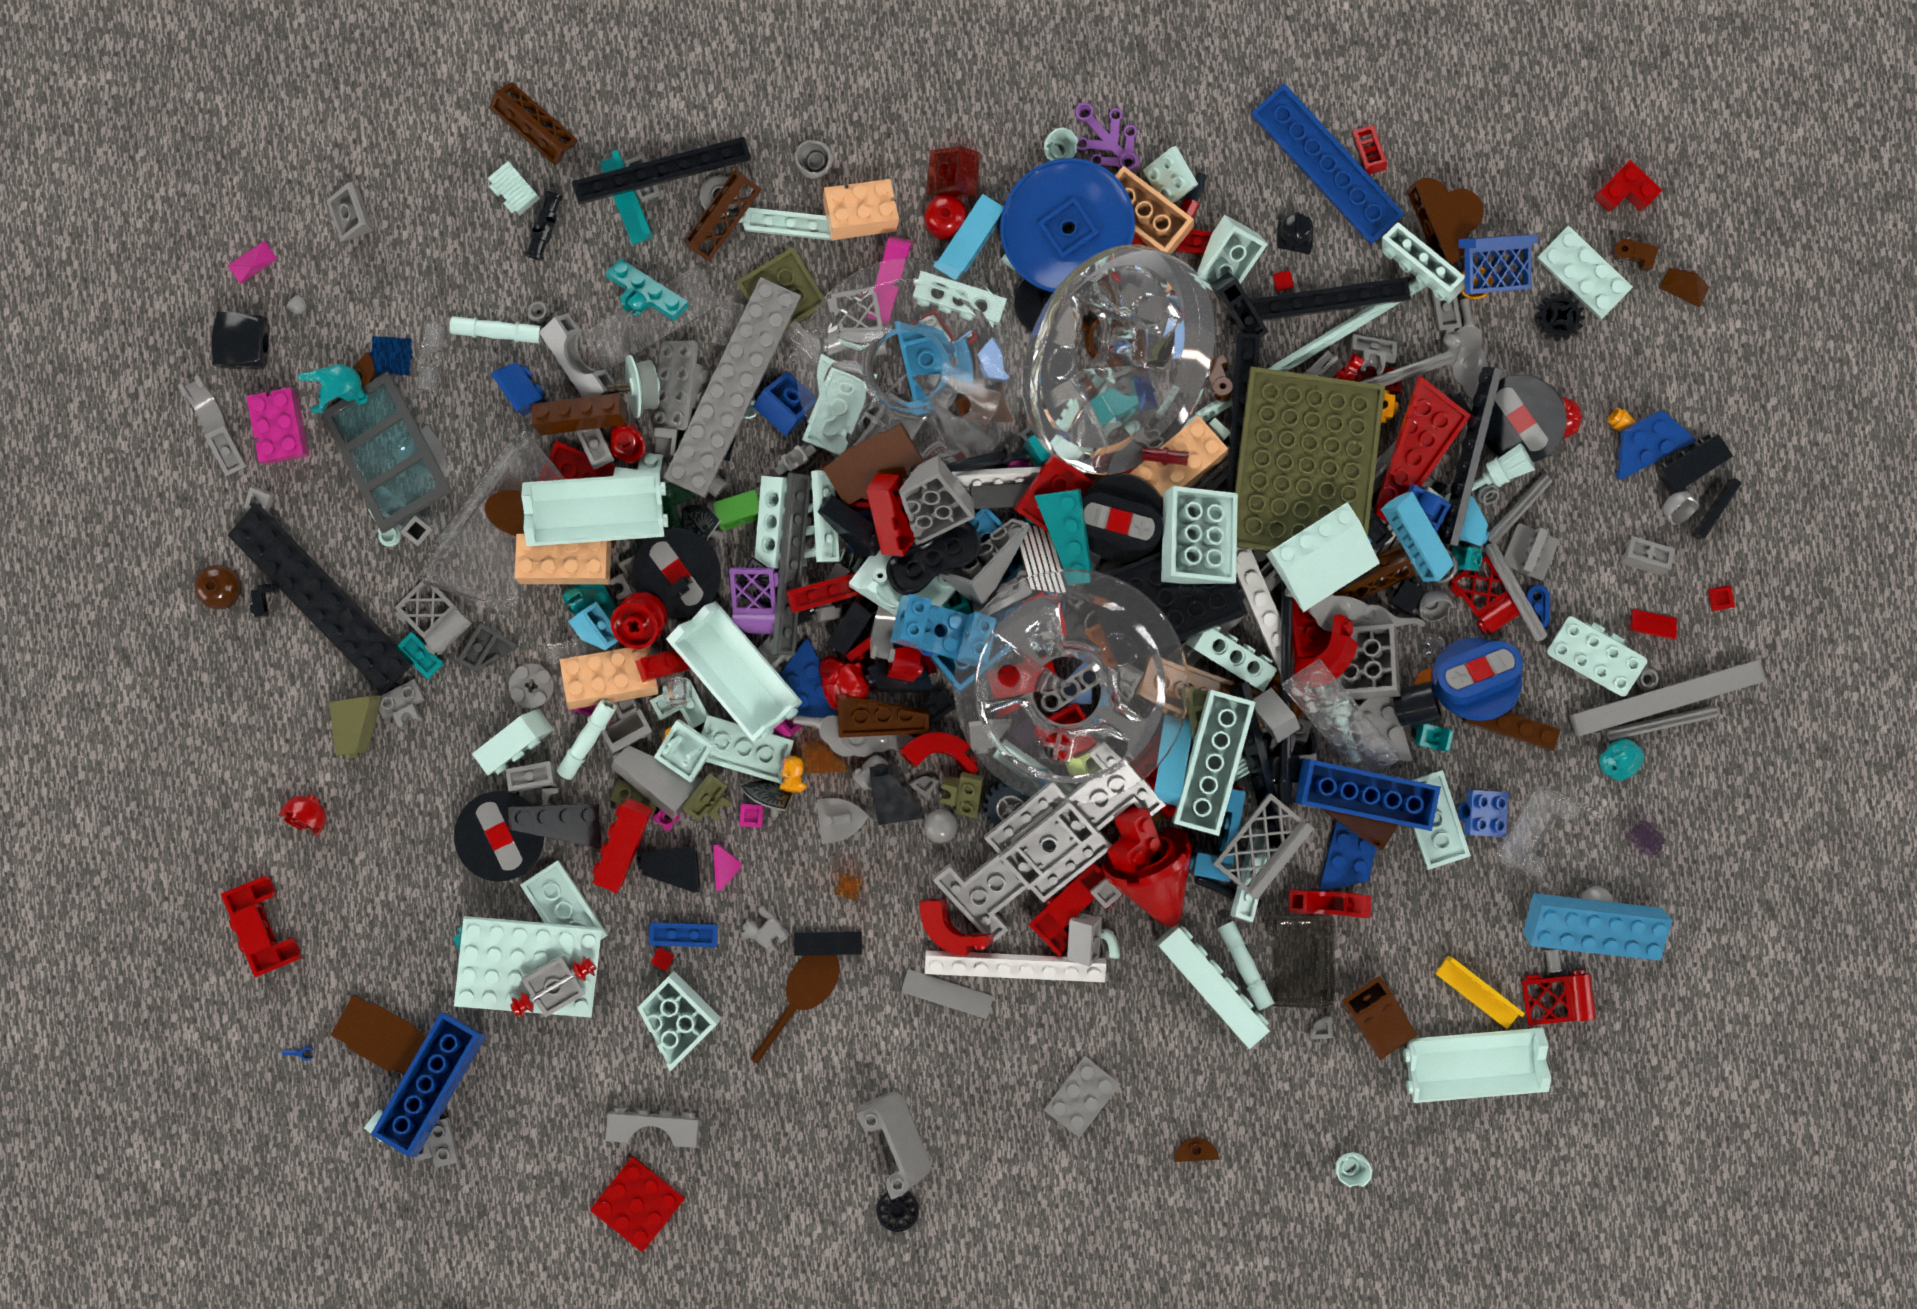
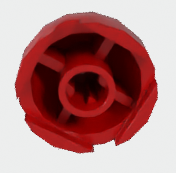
M937 196L925 208V228L936 239L943 241L952 240L968 216L967 209L954 196Z
M308 794L307 797H292L284 804L278 815L279 817L286 816L283 821L301 831L307 828L313 830V836L320 835L326 822V811L319 804L321 800L311 794Z

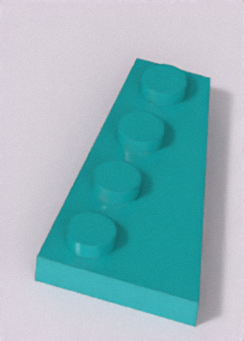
M1081 490L1035 495L1069 583L1093 580Z

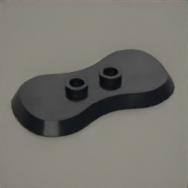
M967 521L920 545L910 547L904 557L892 556L886 566L887 578L893 589L899 594H916L926 588L942 572L970 564L980 552V537L974 526Z

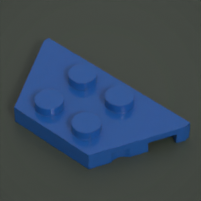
M1662 410L1622 429L1620 432L1621 445L1618 449L1617 457L1620 459L1619 471H1616L1617 479L1622 480L1696 442V438Z
M809 639L802 643L795 656L790 659L779 675L803 702L797 708L799 712L796 715L806 717L838 716V711L830 707L824 696L821 680L823 676H820L819 673L820 660Z
M1337 820L1335 821L1319 886L1321 891L1368 881L1376 852L1375 846L1359 837Z

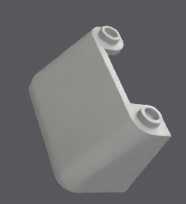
M889 1092L858 1105L856 1115L863 1129L872 1132L882 1128L896 1161V1164H894L895 1172L889 1175L886 1182V1187L892 1200L905 1194L929 1174L931 1169L930 1160L906 1101L900 1093Z

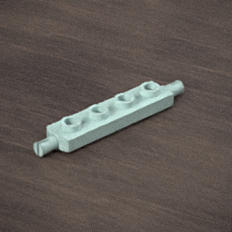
M749 207L738 222L743 223L745 231L831 240L827 219L823 215Z

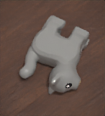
M760 906L758 908L759 913L767 921L759 928L756 922L747 918L746 923L743 925L742 936L745 939H754L765 948L767 954H770L776 948L772 939L778 937V941L781 944L790 934L782 927L781 922L765 909V906Z

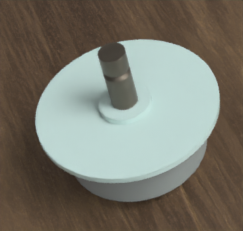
M627 355L625 360L626 383L607 385L606 389L608 394L628 392L632 414L635 418H639L641 409H657L660 382L651 360L635 363L633 357Z

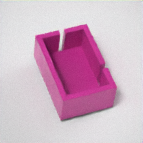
M289 387L270 391L271 394L264 392L246 396L253 435L255 439L259 440V442H255L259 463L269 465L310 456L298 391Z

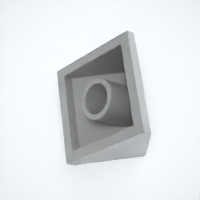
M348 182L327 200L341 242L374 231L360 189L352 182Z

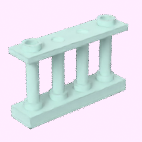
M821 470L811 471L810 490L812 489L813 503H809L808 513L814 512V525L806 527V536L815 534L816 548L806 549L805 538L803 567L807 566V558L816 557V562L840 561L838 533L817 512L828 495L836 497L834 486L826 473Z

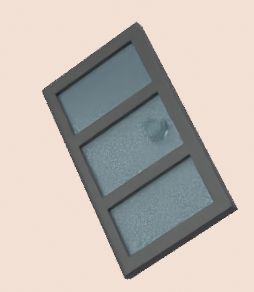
M388 371L362 387L363 392L369 398L366 403L358 405L355 400L346 401L342 399L326 409L324 413H321L381 533H386L452 492L399 388Z

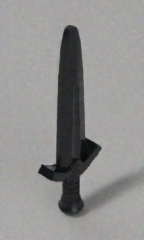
M1004 441L1001 444L1002 451L958 460L946 466L951 472L987 468L1000 469L1007 468L1012 461L1022 460L1026 462L1029 460L1030 454L1025 448L1017 452H1011L1010 446Z

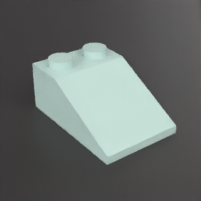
M1224 215L1210 237L1196 273L1195 282L1212 290L1210 284L1229 272L1241 284L1268 245L1259 233Z

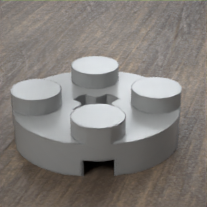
M531 663L518 667L509 681L511 698L525 708H538L545 705L552 698L555 690V681L551 673L539 664ZM531 679L535 680L534 683L538 685V688L533 689V692H529V688L526 687V683H530Z

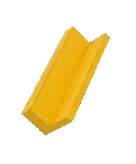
M1450 956L1446 957L1434 973L1505 1029L1511 1026L1518 1015L1523 1017L1525 1014Z

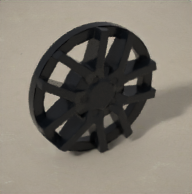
M888 1191L879 1199L877 1217L886 1229L893 1232H903L911 1228L917 1221L919 1215L918 1202L908 1191L905 1193L908 1197L902 1201L899 1196L897 1197L898 1201L893 1202ZM888 1196L890 1204L882 1203ZM911 1198L914 1204L906 1207L904 1203ZM881 1206L889 1207V1212H880ZM915 1207V1216L908 1212V1210ZM881 1215H889L886 1223ZM906 1215L913 1219L910 1223L904 1219ZM892 1218L897 1220L895 1227L889 1225ZM900 1220L906 1225L904 1227L897 1228Z

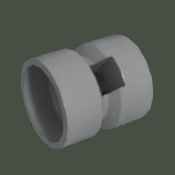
M839 601L818 606L814 610L816 623L842 619L845 616L843 605L839 604Z

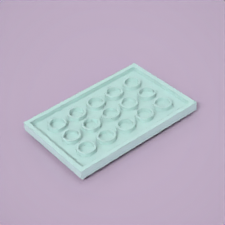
M464 916L454 1006L512 1011L510 1004L513 1003V997L517 1000L520 999L521 992L530 995L521 981L522 977L561 954L571 970H573L574 961L577 963L583 962L582 956H585L586 959L590 957L597 968L602 928ZM597 969L594 970L595 976L590 973L586 975V981L577 978L585 991V995L554 1012V1015L592 1017ZM534 1003L533 1012L525 1011L529 1013H542L536 1003Z

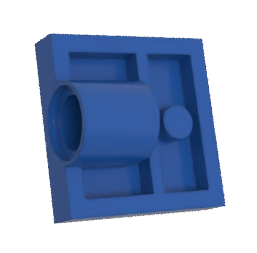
M1411 484L1407 492L1414 493L1437 533L1451 504L1444 501L1441 497Z
M1467 789L1466 802H1462L1458 807V817L1462 822H1465L1464 835L1506 837L1508 792Z

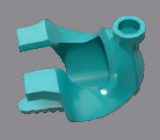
M335 364L298 374L299 381H319L321 383V389L318 393L320 404L312 406L311 411L313 414L324 413L329 401L336 397L343 398L346 401L355 400L358 405L364 404L369 400L368 395L362 390L359 374L353 368L346 365Z

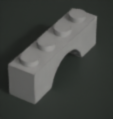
M569 314L554 317L539 333L556 357L557 362L562 366L582 398L607 395L606 386L615 385V382L606 369L595 370L583 362L578 351V338L581 331Z
M614 1107V1111L611 1110L607 1115L606 1141L628 1143L637 1130L647 1126L661 1128L670 1136L673 1146L696 1148L699 1143L701 1117H695V1113L682 1112V1116L673 1115L672 1111L661 1110L659 1114H652L649 1109H637V1112H628V1108Z

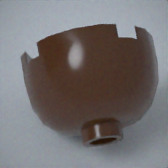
M213 565L203 569L197 575L194 589L198 600L206 607L216 610L227 609L237 602L239 595H241L242 582L238 574L231 568L223 565Z

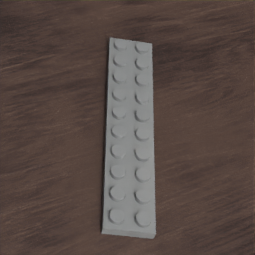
M760 277L666 471L664 480L706 498L802 298L801 295Z

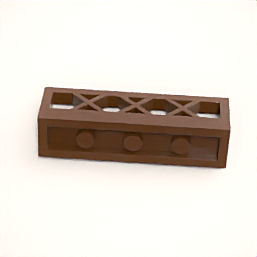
M511 82L494 93L489 108L555 166L562 160L565 152L578 142L577 138L514 83ZM511 91L518 99L511 98L507 93ZM524 107L530 108L534 113H528ZM540 122L549 124L551 128L544 127ZM557 136L565 138L568 142L563 144Z
M735 169L684 240L687 247L710 262L762 189L747 179L739 170ZM744 184L754 189L749 197L740 198V190ZM738 203L739 211L736 215L727 216L726 209L728 206ZM725 221L726 229L723 233L714 234L713 227L715 224ZM712 240L713 247L708 254L699 249L703 241Z
M1398 544L1377 554L1376 556L1380 564L1340 588L1333 595H1345L1361 600L1414 576L1410 558L1403 546ZM1404 567L1407 568V570H1405V571H1403V572H1401V573H1399V574L1397 573L1398 570H1400V569H1402V568H1404ZM1385 577L1383 581L1376 583L1378 579ZM1364 587L1363 590L1355 592L1358 588Z

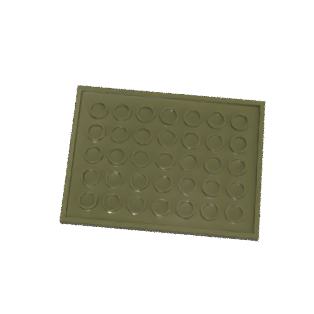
M1250 367L1234 493H1238L1237 548L1270 552L1347 502L1358 517L1368 537L1385 392L1384 385Z

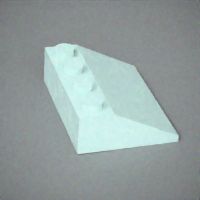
M1172 486L1163 492L1161 582L1180 584L1236 583L1238 493Z
M1348 502L1266 554L1303 612L1380 564L1361 522Z

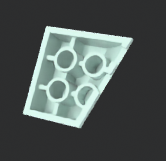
M675 971L638 1007L649 1032L652 1033L658 1044L657 1047L660 1053L663 1054L667 1062L666 1065L669 1071L722 1019Z

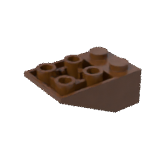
M1380 975L1341 1001V1005L1379 1060L1417 1036L1416 1031Z

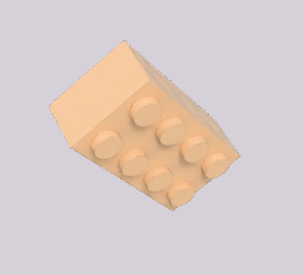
M1123 166L1115 177L1122 183L1132 202L1135 214L1134 234L1138 235L1147 246L1157 251L1160 257L1167 261L1193 229L1194 219Z
M1198 416L1159 448L1168 447L1169 450L1188 451L1187 466L1169 463L1162 465L1161 462L1144 461L1129 474L1139 476L1148 481L1157 489L1163 499V492L1172 486L1192 487L1228 457L1229 451L1226 445Z
M516 534L515 579L519 584H610L611 541L526 546L525 534Z
M650 645L642 649L623 648L559 659L568 710L598 705L601 699L617 702L657 695L656 679L642 682L635 663L639 658L652 655Z

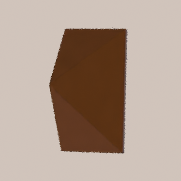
M1669 268L1659 288L1700 307L1709 286L1697 273Z

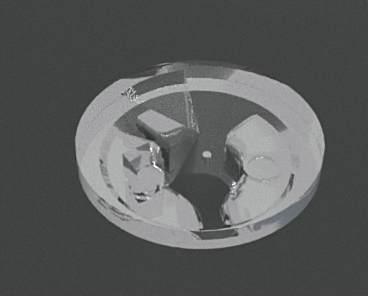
M1140 244L1116 246L1104 250L1080 264L1060 283L1050 296L1036 321L1029 340L1023 367L1022 383L1025 411L1033 433L1040 444L1058 460L1090 474L1107 475L1125 472L1144 462L1141 461L1143 446L1147 447L1148 444L1150 447L1158 446L1161 443V440L1157 439L1159 436L1164 439V444L1180 432L1190 418L1201 398L1210 373L1214 354L1215 323L1208 292L1200 277L1186 262L1177 256L1150 246ZM1082 308L1091 310L1098 317L1102 329V338L1099 350L1091 363L1082 371L1075 373L1078 367V355L1075 349L1082 329Z
M921 258L892 259L875 263L848 276L836 285L817 306L809 319L799 347L797 360L798 393L803 411L814 434L836 459L842 452L875 435L871 432L876 425L887 431L902 423L924 461L938 455L947 465L958 460L992 453L1004 439L1014 421L1022 397L1024 384L1023 353L1015 326L1007 311L994 294L976 278L958 268L934 260ZM902 332H914L929 338L939 349L943 360V375H912L926 397L916 402H901L889 397L881 390L874 376V358L879 347L889 337ZM956 393L966 395L971 403L970 411L962 417L953 415L948 408L949 398ZM872 408H881L877 415L873 416L869 413ZM885 412L888 413L890 418L889 426L881 421ZM865 417H868L872 422L867 430L863 425ZM913 468L912 471L907 473L906 478L902 479L903 484L909 478L911 472H913L915 468Z
M1060 569L1038 573L1014 583L996 595L981 610L969 627L960 646L954 673V701L958 721L965 739L980 762L995 777L1012 789L1035 799L1059 804H1081L1108 799L1134 787L1148 777L1161 764L1176 742L1183 726L1189 698V676L1184 651L1175 630L1163 612L1147 596L1128 583L1107 574L1083 569ZM1075 657L1081 659L1094 669L1099 678L1101 696L1098 706L1088 718L1079 723L1069 725L1055 723L1046 718L1035 704L1033 696L1071 686L1044 667L1046 663L1055 658ZM1004 665H1013L1019 671V682L1013 687H1006L999 682L998 671ZM1058 733L1055 743L1045 742L1049 735ZM1062 734L1069 739L1071 747L1061 745ZM1044 746L1052 748V759L1045 754ZM1060 750L1070 752L1065 759L1057 760Z

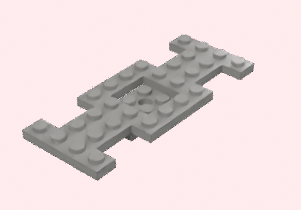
M1107 736L1089 750L1090 755L1098 762L1102 769L1075 791L1068 795L1053 779L984 835V839L997 852L993 857L965 879L950 863L933 876L935 884L982 934L993 933V942L1009 930L1008 925L996 912L1025 889H1031L1044 903L1103 856L1113 845L1100 829L1134 803L1138 808L1148 809L1151 817L1166 805L1165 802L1157 798L1151 785ZM1046 840L1055 842V846L1052 849H1045L1042 844Z

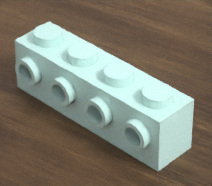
M1397 222L1382 237V251L1384 255L1389 259L1393 258L1396 260L1403 271L1413 274L1418 283L1424 287H1429L1439 300H1445L1449 304L1464 289L1465 276L1400 223Z

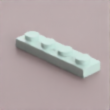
M1252 829V834L1264 833V831L1259 829ZM1264 836L1252 837L1253 850L1265 849ZM1249 842L1246 851H1250ZM1266 852L1254 853L1255 866H1262L1266 863ZM1245 854L1242 868L1251 867L1250 854ZM1244 870L1240 874V881L1247 886L1252 880V870ZM1237 886L1230 916L1247 922H1253L1259 898H1252L1240 886Z

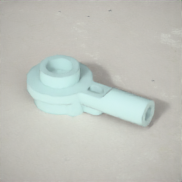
M397 527L392 528L386 533H381L380 529H378L379 540L383 545L393 547L400 542L401 533Z

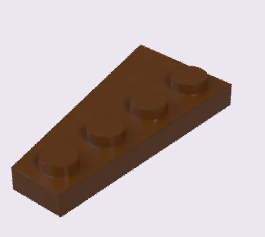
M838 695L839 738L929 733V711L927 709Z

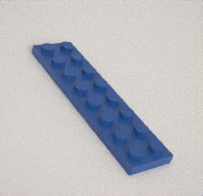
M1285 83L1251 113L1252 118L1370 246L1405 215Z

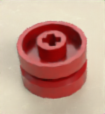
M639 591L630 594L614 610L611 617V630L614 637L621 644L633 649H642L651 645L667 624V610L658 597L648 592Z

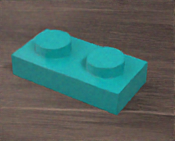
M411 632L398 647L414 662L413 666L426 679H430L445 663L436 654H431L424 647L425 643L414 632Z

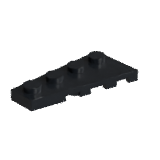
M599 804L508 807L509 830L600 849Z

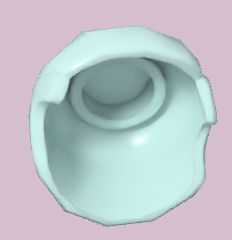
M1064 127L1053 130L1044 142V153L1047 159L1053 161L1063 158H1074L1077 153L1078 138L1072 130ZM1058 145H1060V146L1063 147V149H1064V154H1063V155H1062V153H1061V151H1060Z
M1355 1152L1346 1153L1339 1157L1336 1162L1335 1172L1339 1181L1348 1187L1358 1185L1364 1187L1371 1180V1166L1362 1154ZM1355 1164V1169L1352 1172H1346Z

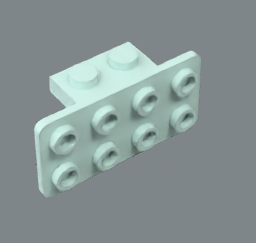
M1569 616L1547 649L1548 655L1616 694L1626 696L1647 664V659L1628 648L1624 644L1625 639L1615 633L1612 636L1604 632L1605 628L1595 622L1592 625L1587 622L1583 623L1575 617Z

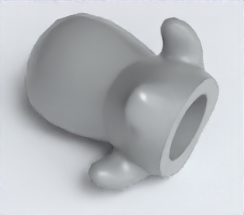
M871 756L862 765V769L857 768L852 773L853 778L864 791L867 789L872 791L869 767H874L877 764L888 765L882 756Z

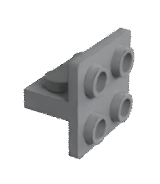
M1519 523L1516 525L1504 554V559L1509 568L1542 581L1545 578L1559 540L1549 536L1548 530L1543 528L1532 529Z

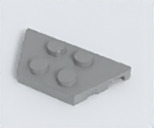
M1393 697L1364 699L1361 704H1358L1350 712L1363 755L1413 761L1403 726L1401 727L1396 715Z

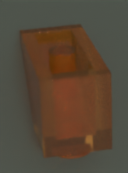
M807 741V746H802L803 773L849 772V767L826 745H821V741Z

